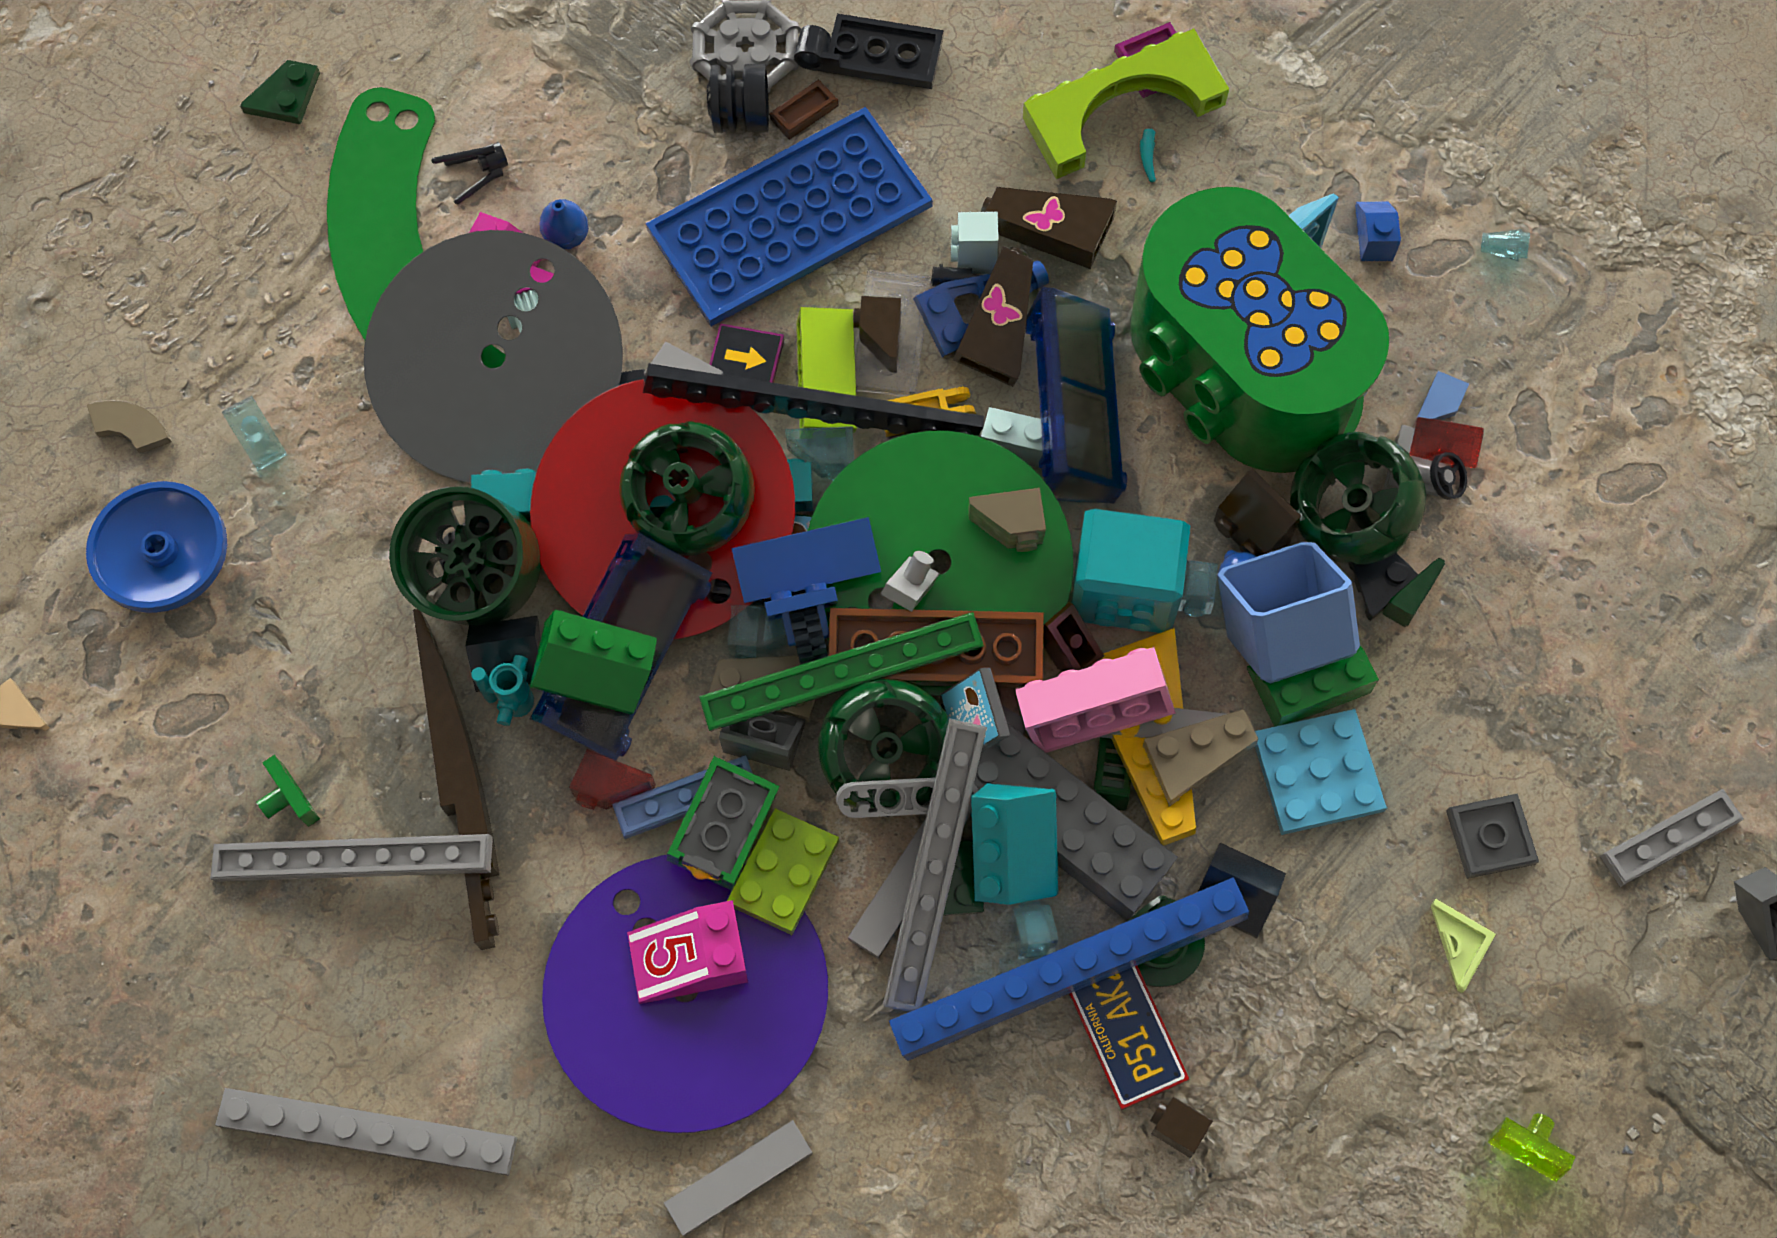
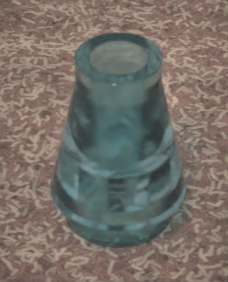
M1522 229L1483 233L1480 252L1494 254L1518 261L1519 258L1527 259L1530 233L1522 232Z

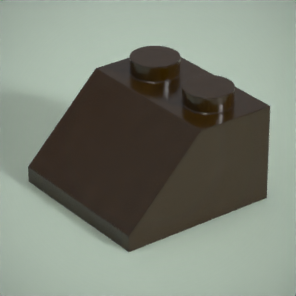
M1252 468L1219 505L1214 522L1218 531L1226 538L1231 537L1240 546L1241 552L1261 556L1285 548L1291 542L1301 515Z

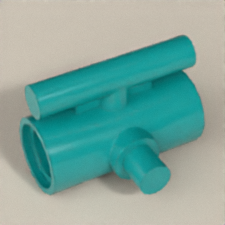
M515 655L512 664L503 663L492 670L489 677L481 667H477L471 672V676L484 699L488 703H494L498 699L497 709L499 714L496 721L498 724L510 726L512 716L522 717L527 715L534 706L535 698L526 682L528 674L525 671L528 661L526 657Z

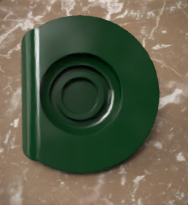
M1160 895L1127 921L1166 906L1176 900ZM1205 937L1137 965L1146 985L1170 987L1188 979L1201 963L1205 950Z

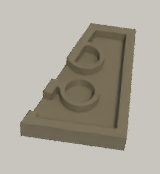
M798 656L721 659L718 661L709 693L799 666ZM817 699L776 712L806 719L807 722H810Z
M1245 709L1145 738L1143 747L1170 807L1179 801L1180 796L1192 788L1196 789L1203 784L1206 778L1220 768L1224 769L1257 745L1258 737Z

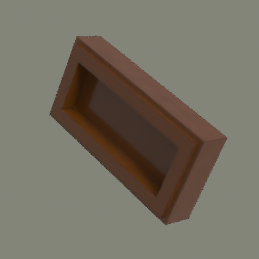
M818 79L770 112V120L790 140L838 107V99Z

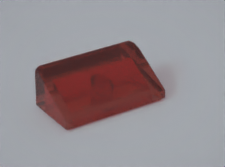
M1423 417L1416 418L1412 426L1415 428L1409 455L1433 461L1438 454L1452 452L1462 460L1465 467H1477L1484 428ZM1443 457L1440 460L1441 463L1455 464L1448 457Z

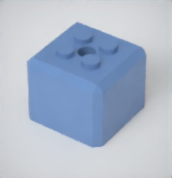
M1301 542L1224 567L1217 574L1227 637L1260 679L1271 684L1352 657L1359 649L1360 641L1352 581L1316 543Z

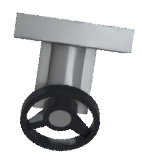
M1401 425L1395 442L1410 453L1415 428ZM1452 452L1441 453L1435 456L1433 461L1411 456L1419 468L1425 483L1426 494L1439 495L1446 500L1456 499L1464 494L1467 487V472L1462 460ZM1443 457H1448L1455 464L1446 466V464L1439 462ZM1388 470L1384 489L1398 488L1392 473ZM1458 470L1460 485L1458 491L1453 494L1452 485L1455 483V472Z

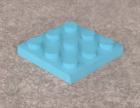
M1355 709L1255 731L1258 737L1255 749L1281 835L1382 813L1387 809Z

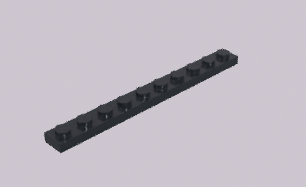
M650 363L648 364L643 381L642 393L652 394L658 398L674 397L687 399L692 403L706 402L719 404L725 408L749 406L762 414L778 413L795 419L810 418L822 420L828 424L843 423L855 425L860 429L876 428L888 430L893 434L952 431L979 436L984 425V416Z

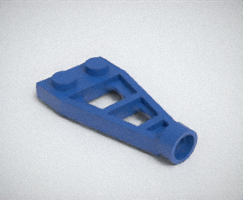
M1038 260L1033 262L1030 293L1034 289L1037 290L1049 283L1048 273L1044 265ZM990 274L944 282L913 298L942 357L958 349L968 327V324L964 323L954 303L955 298L966 294H976L980 299Z

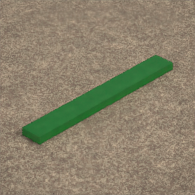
M971 612L701 695L699 699L708 729L711 732L841 692L859 684L883 679L983 648L984 644L974 613Z

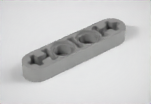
M935 778L846 783L839 788L836 794V803L840 811L851 818L927 814L929 805L918 804L916 793L925 786L933 788ZM975 784L973 785L971 796L978 791ZM892 788L899 792V801L893 807H884L880 804V795L885 789ZM874 789L872 799L875 808L869 809L870 804L868 801L857 802L855 809H851L848 803L843 802L844 799L850 798V792L856 791L858 797L866 798L870 797L868 790ZM971 798L969 802L968 811L972 809Z

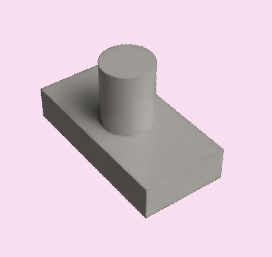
M915 551L913 556H909L888 580L881 594L912 612L935 584L940 574L930 568L933 564V558L923 551Z

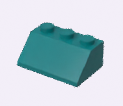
M987 783L971 796L975 901L1011 905L1057 896L1059 890L1056 790Z

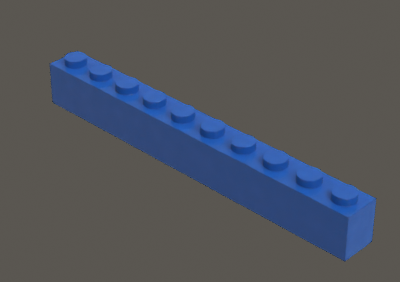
M1233 877L889 1020L902 1056L909 1061L1248 919L1249 910Z

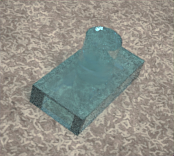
M252 395L222 411L223 416L257 471L287 456L284 447Z

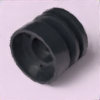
M745 64L742 79H736L733 65H727L726 80H722L720 65H711L710 78L707 83V107L714 133H723L724 119L728 118L730 133L736 132L738 118H744L747 132L769 131V95L766 64Z

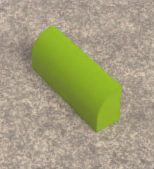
M800 307L796 321L798 387L856 396L853 309ZM799 419L800 441H835L849 437L857 430L855 425L828 424L817 419Z

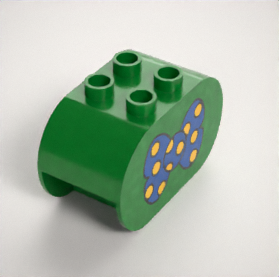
M1216 187L1190 194L1172 204L1157 218L1147 235L1130 319L1131 339L1134 349L1142 362L1139 370L1143 380L1157 395L1164 397L1170 392L1186 409L1183 413L1185 423L1198 440L1209 444L1215 439L1231 457L1252 468L1274 473H1291L1297 471L1299 465L1306 457L1316 454L1318 446L1322 442L1340 434L1355 432L1362 416L1364 394L1377 380L1388 355L1389 330L1387 322L1375 302L1274 201L1265 195L1245 188Z

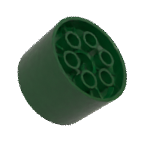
M460 486L445 487L423 495L411 504L400 517L390 542L389 560L391 572L398 589L406 600L429 616L461 625H486L509 618L521 609L531 597L540 576L539 545L529 522L510 505L474 488ZM464 505L465 525L459 524L453 510L454 507ZM487 518L489 529L484 535L478 536L476 525L481 519ZM506 520L511 528L497 537L500 525ZM454 527L456 530L454 541L450 544H445L443 533L446 529ZM422 539L437 545L438 547H435V552L437 553L419 552ZM505 543H511L513 546L512 556L507 560H502L499 556L500 547ZM462 551L470 553L469 558L471 562L469 564L462 562ZM485 553H486L487 560L483 559V555H484ZM444 560L443 576L437 578L433 573L434 565L438 561ZM481 565H484L485 567L483 568V570L476 574L475 571H477L481 567ZM504 565L516 566L513 577L503 572ZM500 575L504 583L503 588L498 593L493 594L489 586L490 581L495 576ZM442 583L447 584L448 586L436 602L428 595V593ZM467 584L470 589V596L466 601L460 602L457 598V590L460 586ZM480 592H482L487 606L478 609Z

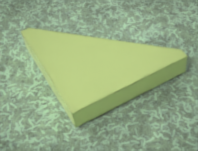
M1435 899L1431 904V910L1457 991L1463 993L1496 934Z

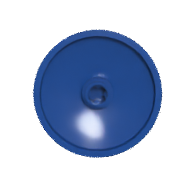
M168 481L141 484L115 497L97 516L87 539V566L97 586L108 598L118 605L145 613L173 610L200 596L218 576L227 552L226 528L223 519L213 504L194 488Z

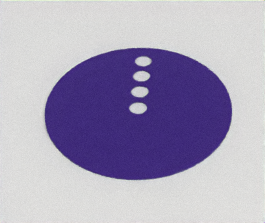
M667 855L642 860L611 875L592 889L569 914L558 932L546 963L542 993L543 1016L548 1039L563 1071L575 1087L600 1109L621 1121L653 1131L695 1133L713 1130L740 1121L764 1108L777 1098L804 1068L815 1049L826 1016L828 1002L826 960L820 939L805 911L793 935H790L735 909L748 979L747 983L699 992L696 998L690 1002H680L673 997L639 1004L627 932L633 931L634 925L641 919L649 918L657 922L696 907L726 902L732 890L708 879L701 880L695 878L692 872L667 861ZM632 890L638 894L640 906L637 911L630 915H622L615 910L613 902L619 892Z

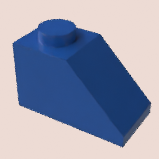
M1389 201L1356 202L1355 208L1361 261H1393L1401 242L1398 212Z

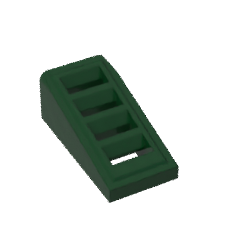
M1438 558L1394 595L1387 603L1383 615L1403 627L1408 626L1441 573L1445 560Z
M1100 737L1093 790L1116 809L1124 811L1128 806L1131 780L1124 767L1104 765V762L1123 765L1119 754L1106 752V748L1116 750L1112 739ZM1103 776L1123 779V781L1103 779Z

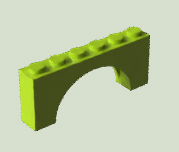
M1194 28L1186 32H1177L1168 40L1157 45H1147L1134 55L1129 57L1122 56L1111 65L1102 69H1092L1079 79L1072 82H1062L1055 89L1044 94L1037 93L1024 102L1023 120L1056 180L1085 167L1086 149L1082 141V129L1090 115L1098 107L1116 96L1144 89L1166 93L1183 101L1193 110L1197 117L1226 105L1229 87Z

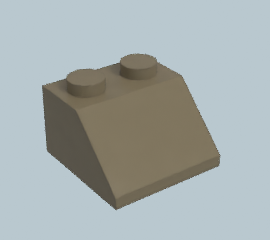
M1040 488L969 497V520L1005 547L1016 548L1017 552H1027L1037 549L1038 544H1043L1046 527Z

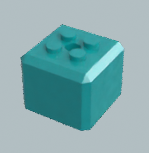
M1091 509L1085 511L1071 601L1084 623L1162 633L1171 629L1183 596L1191 525L1182 520Z

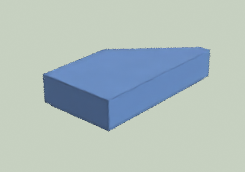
M1438 371L1413 426L1419 428L1426 423L1455 416L1469 383Z

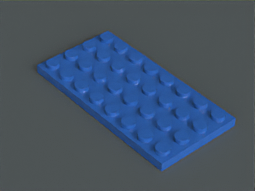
M864 107L647 222L646 228L712 327L933 207V200L869 110Z

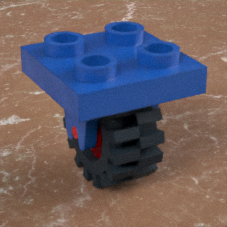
M824 582L806 586L804 594L792 596L791 590L771 594V601L764 602L768 621L783 619L789 647L796 646L800 665L828 657L824 639L829 638V628L824 608L837 605L838 600L835 587L827 588Z

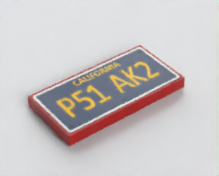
M1134 966L1069 994L1121 1111L1190 1080L1138 966Z

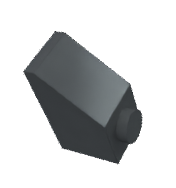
M1764 867L1734 881L1740 914L1766 957L1772 960L1777 958V875Z

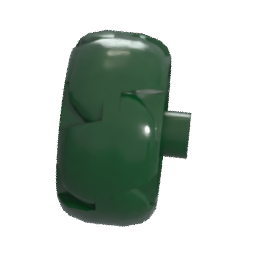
M692 421L679 424L670 423L645 435L629 453V459L622 469L619 485L623 511L636 532L655 548L678 556H696L707 551L712 552L733 539L749 517L755 492L751 467L737 444L721 430L705 423ZM688 448L700 449L714 456L721 465L708 471L699 479L689 465L681 463L676 450L686 453ZM650 471L663 477L664 486L676 499L661 514L659 519L651 511L646 497V483H651L653 478ZM686 479L688 482L686 486L682 487L679 485L682 480ZM702 493L723 498L724 506L715 518L697 528L694 525L688 526L687 504L698 501Z
M1364 432L1340 434L1319 444L1318 452L1306 457L1299 465L1290 491V505L1301 515L1297 529L1307 542L1316 543L1331 560L1340 563L1372 564L1400 551L1405 546L1411 531H1417L1420 527L1426 505L1425 483L1419 468L1409 453L1389 438L1381 435L1380 437H1375ZM1365 465H1369L1373 469H1379L1381 466L1388 469L1392 473L1398 488H1389L1373 493L1367 485L1362 484ZM1337 478L1347 488L1342 495L1344 508L1323 518L1319 513L1320 501L1329 485L1333 486ZM1351 517L1363 530L1346 533Z
M876 679L854 686L833 703L823 720L818 737V757L822 772L832 790L837 794L839 788L846 783L891 780L889 764L897 761L902 752L906 751L926 755L924 760L926 764L915 779L935 778L949 717L931 695L920 687L906 681ZM884 705L899 706L915 714L922 723L916 725L899 738L890 727L879 724L873 707L882 708ZM848 730L852 734L866 739V746L875 758L858 779L850 772L844 757V740H847ZM887 737L891 746L889 748L883 747L881 751H877L879 750L877 746L879 740ZM928 786L920 788L916 793L917 803L924 806L930 803L933 788ZM892 788L885 789L880 795V804L888 808L895 806L899 801V792ZM874 789L868 790L870 797L866 798L858 797L856 791L850 792V798L844 799L843 802L848 803L850 807L855 809L857 802L868 801L870 804L869 809L875 808L872 799Z

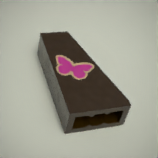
M997 187L992 198L986 197L981 212H998V235L1091 269L1114 220L1117 201L1110 198Z
M1003 246L953 361L1013 387L1021 371L1033 259L1027 257L1028 254L1019 248Z

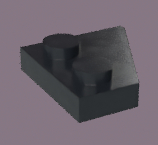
M1397 553L1372 564L1348 563L1350 569L1355 574L1354 582L1358 593L1361 592L1366 606L1365 614L1370 621L1385 609L1387 603L1394 595L1418 575Z

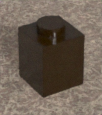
M1173 1096L1168 1105L1161 1101L1150 1121L1156 1124L1151 1134L1191 1158L1213 1120Z

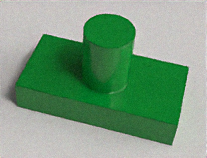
M275 755L262 762L278 786L256 801L264 815L269 819L291 805L297 816L308 827L320 820L285 765Z

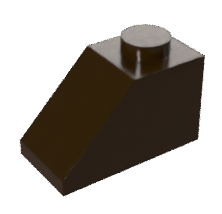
M861 296V308H854L853 328H859L860 342L890 372L897 373L901 298Z
M1072 603L1066 604L1044 624L1043 645L1057 669L1061 671L1085 669L1093 666L1094 663L1100 661L1105 656Z

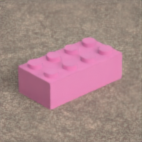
M1154 647L1150 649H1135L1129 652L1127 656L1114 660L1103 659L1085 669L1067 670L1059 674L1058 677L1046 681H1031L1023 688L1015 690L1025 728L1032 742L1045 753L1176 714Z

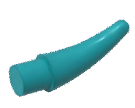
M1144 129L1142 140H1140V155L1149 181L1153 183L1156 181L1153 166L1156 132L1153 129Z

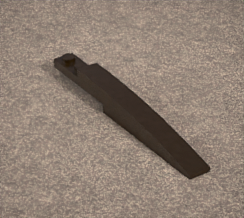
M414 609L413 615L440 807L447 816L456 815L459 835L489 834L493 837L478 766L456 693L430 626L423 613L418 609ZM493 839L491 873H464L474 943L480 950L495 948L494 936L499 935L496 914L490 913L489 901L494 900L493 886L490 879H485L499 876Z

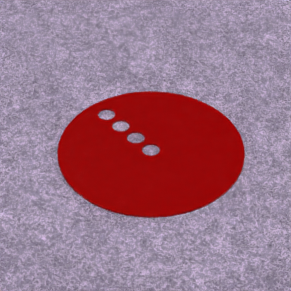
M644 379L617 386L590 400L577 410L553 437L542 457L533 483L530 508L531 527L538 541L542 568L550 582L569 605L585 618L656 637L657 640L687 638L721 626L739 615L754 602L744 603L732 548L792 535L795 519L794 483L789 463L780 443L764 420L751 407L725 408L719 404L706 402L692 403L687 399L674 397L658 398L652 394L642 393ZM700 422L721 430L741 449L753 474L755 492L749 517L733 539L712 552L707 551L712 559V567L708 573L702 576L693 575L688 570L687 560L689 556L666 553L643 539L627 520L621 505L620 477L622 469L629 459V453L645 435L670 423ZM688 448L686 453H681L679 450H676L681 463L689 465L699 479L708 471L721 465L714 456L706 451ZM650 471L653 478L651 483H646V497L649 507L652 500L660 495L668 496L675 501L676 499L664 486L663 477ZM684 479L679 483V485L684 487L687 485L688 482L686 479ZM702 493L698 501L687 504L689 526L694 525L697 528L715 518L724 506L723 498ZM714 579H723L731 587L730 597L724 603H712L706 596V587Z

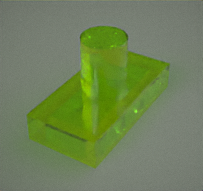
M1539 1113L1533 1114L1527 1129L1505 1117L1493 1129L1488 1143L1555 1182L1571 1169L1575 1160V1156L1548 1141L1555 1123L1548 1116Z

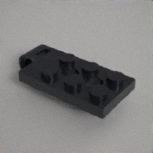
M837 13L832 36L824 28L816 25H807L801 28L794 61L800 67L808 70L932 89L943 43L944 30ZM873 46H881L885 49L880 54L869 52V49ZM903 51H911L915 56L911 59H904L899 54Z

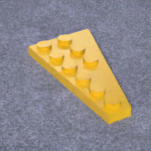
M1175 628L1103 653L1105 656L1101 660H1114L1127 656L1129 652L1135 649H1150L1154 647L1174 708L1183 709ZM1173 714L1153 721L1160 725L1167 724L1171 721ZM1139 724L1120 730L1122 735L1112 734L1111 739L1160 843L1165 846L1196 834L1192 789L1180 796V800L1169 807L1143 747L1145 738L1135 737L1140 729Z

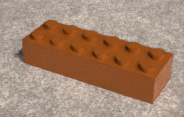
M830 608L829 656L973 612L984 644L983 648L883 679L902 680L916 686H954L980 668H991L996 687L1023 688L1031 681H1043L1044 612L913 610L911 612L905 609Z

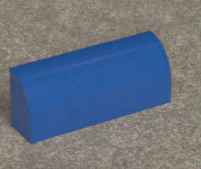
M869 517L732 548L744 603L769 598L771 594L778 592L804 590L806 586L824 582L830 584L881 572Z

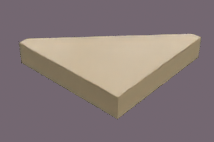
M9 678L0 685V728L48 730L50 727L15 681Z

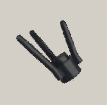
M499 142L482 148L447 154L431 159L433 164L444 162L445 166L477 159L483 172L489 170L490 173L455 198V204H460L493 179L503 176L501 168L508 166V162Z

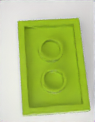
M775 808L727 901L733 900L734 909L793 935L839 843V837Z

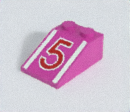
M733 900L696 907L627 932L639 1004L748 982Z

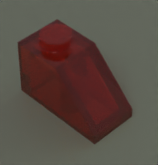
M587 749L569 788L573 796L576 797L575 802L591 810H594L596 806L607 810L612 808V804L654 789L656 784L651 774Z

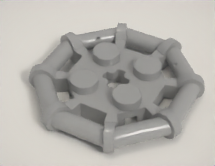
M721 0L722 4L700 22H694L691 27L693 49L690 65L692 70L699 71L709 80L711 65H720V68L722 65L725 69H727V65H733L736 78H742L745 64H766V67L769 64L770 67L775 64L777 66L767 74L768 93H770L769 89L791 70H797L799 67L794 61L798 34L801 30L798 22L791 21L771 4V0ZM757 13L755 18H736L735 15ZM767 17L770 18L780 28L773 31L770 28L769 23L766 21ZM723 18H727V20L721 24L720 29L718 31L711 29ZM705 41L714 44V53L705 54ZM786 41V53L777 52V43ZM749 44L753 47H749L748 52H742L739 46ZM726 74L722 76V80H726Z

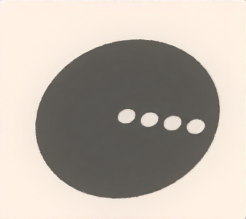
M506 230L476 231L458 235L428 248L412 259L392 279L381 295L370 319L364 345V375L373 409L389 436L403 451L426 468L445 477L471 483V475L481 474L485 470H497L502 474L515 473L518 469H532L537 472L547 447L563 424L590 400L619 386L623 363L622 336L616 313L604 288L589 269L572 254L556 244L526 233ZM540 259L550 261L555 269L553 277L544 283L535 281L530 274L532 264ZM522 288H531L538 295V303L530 311H521L514 304V296ZM507 316L518 318L522 324L520 335L512 340H506L498 333L499 322ZM489 345H498L505 351V361L498 368H488L482 363L481 354Z

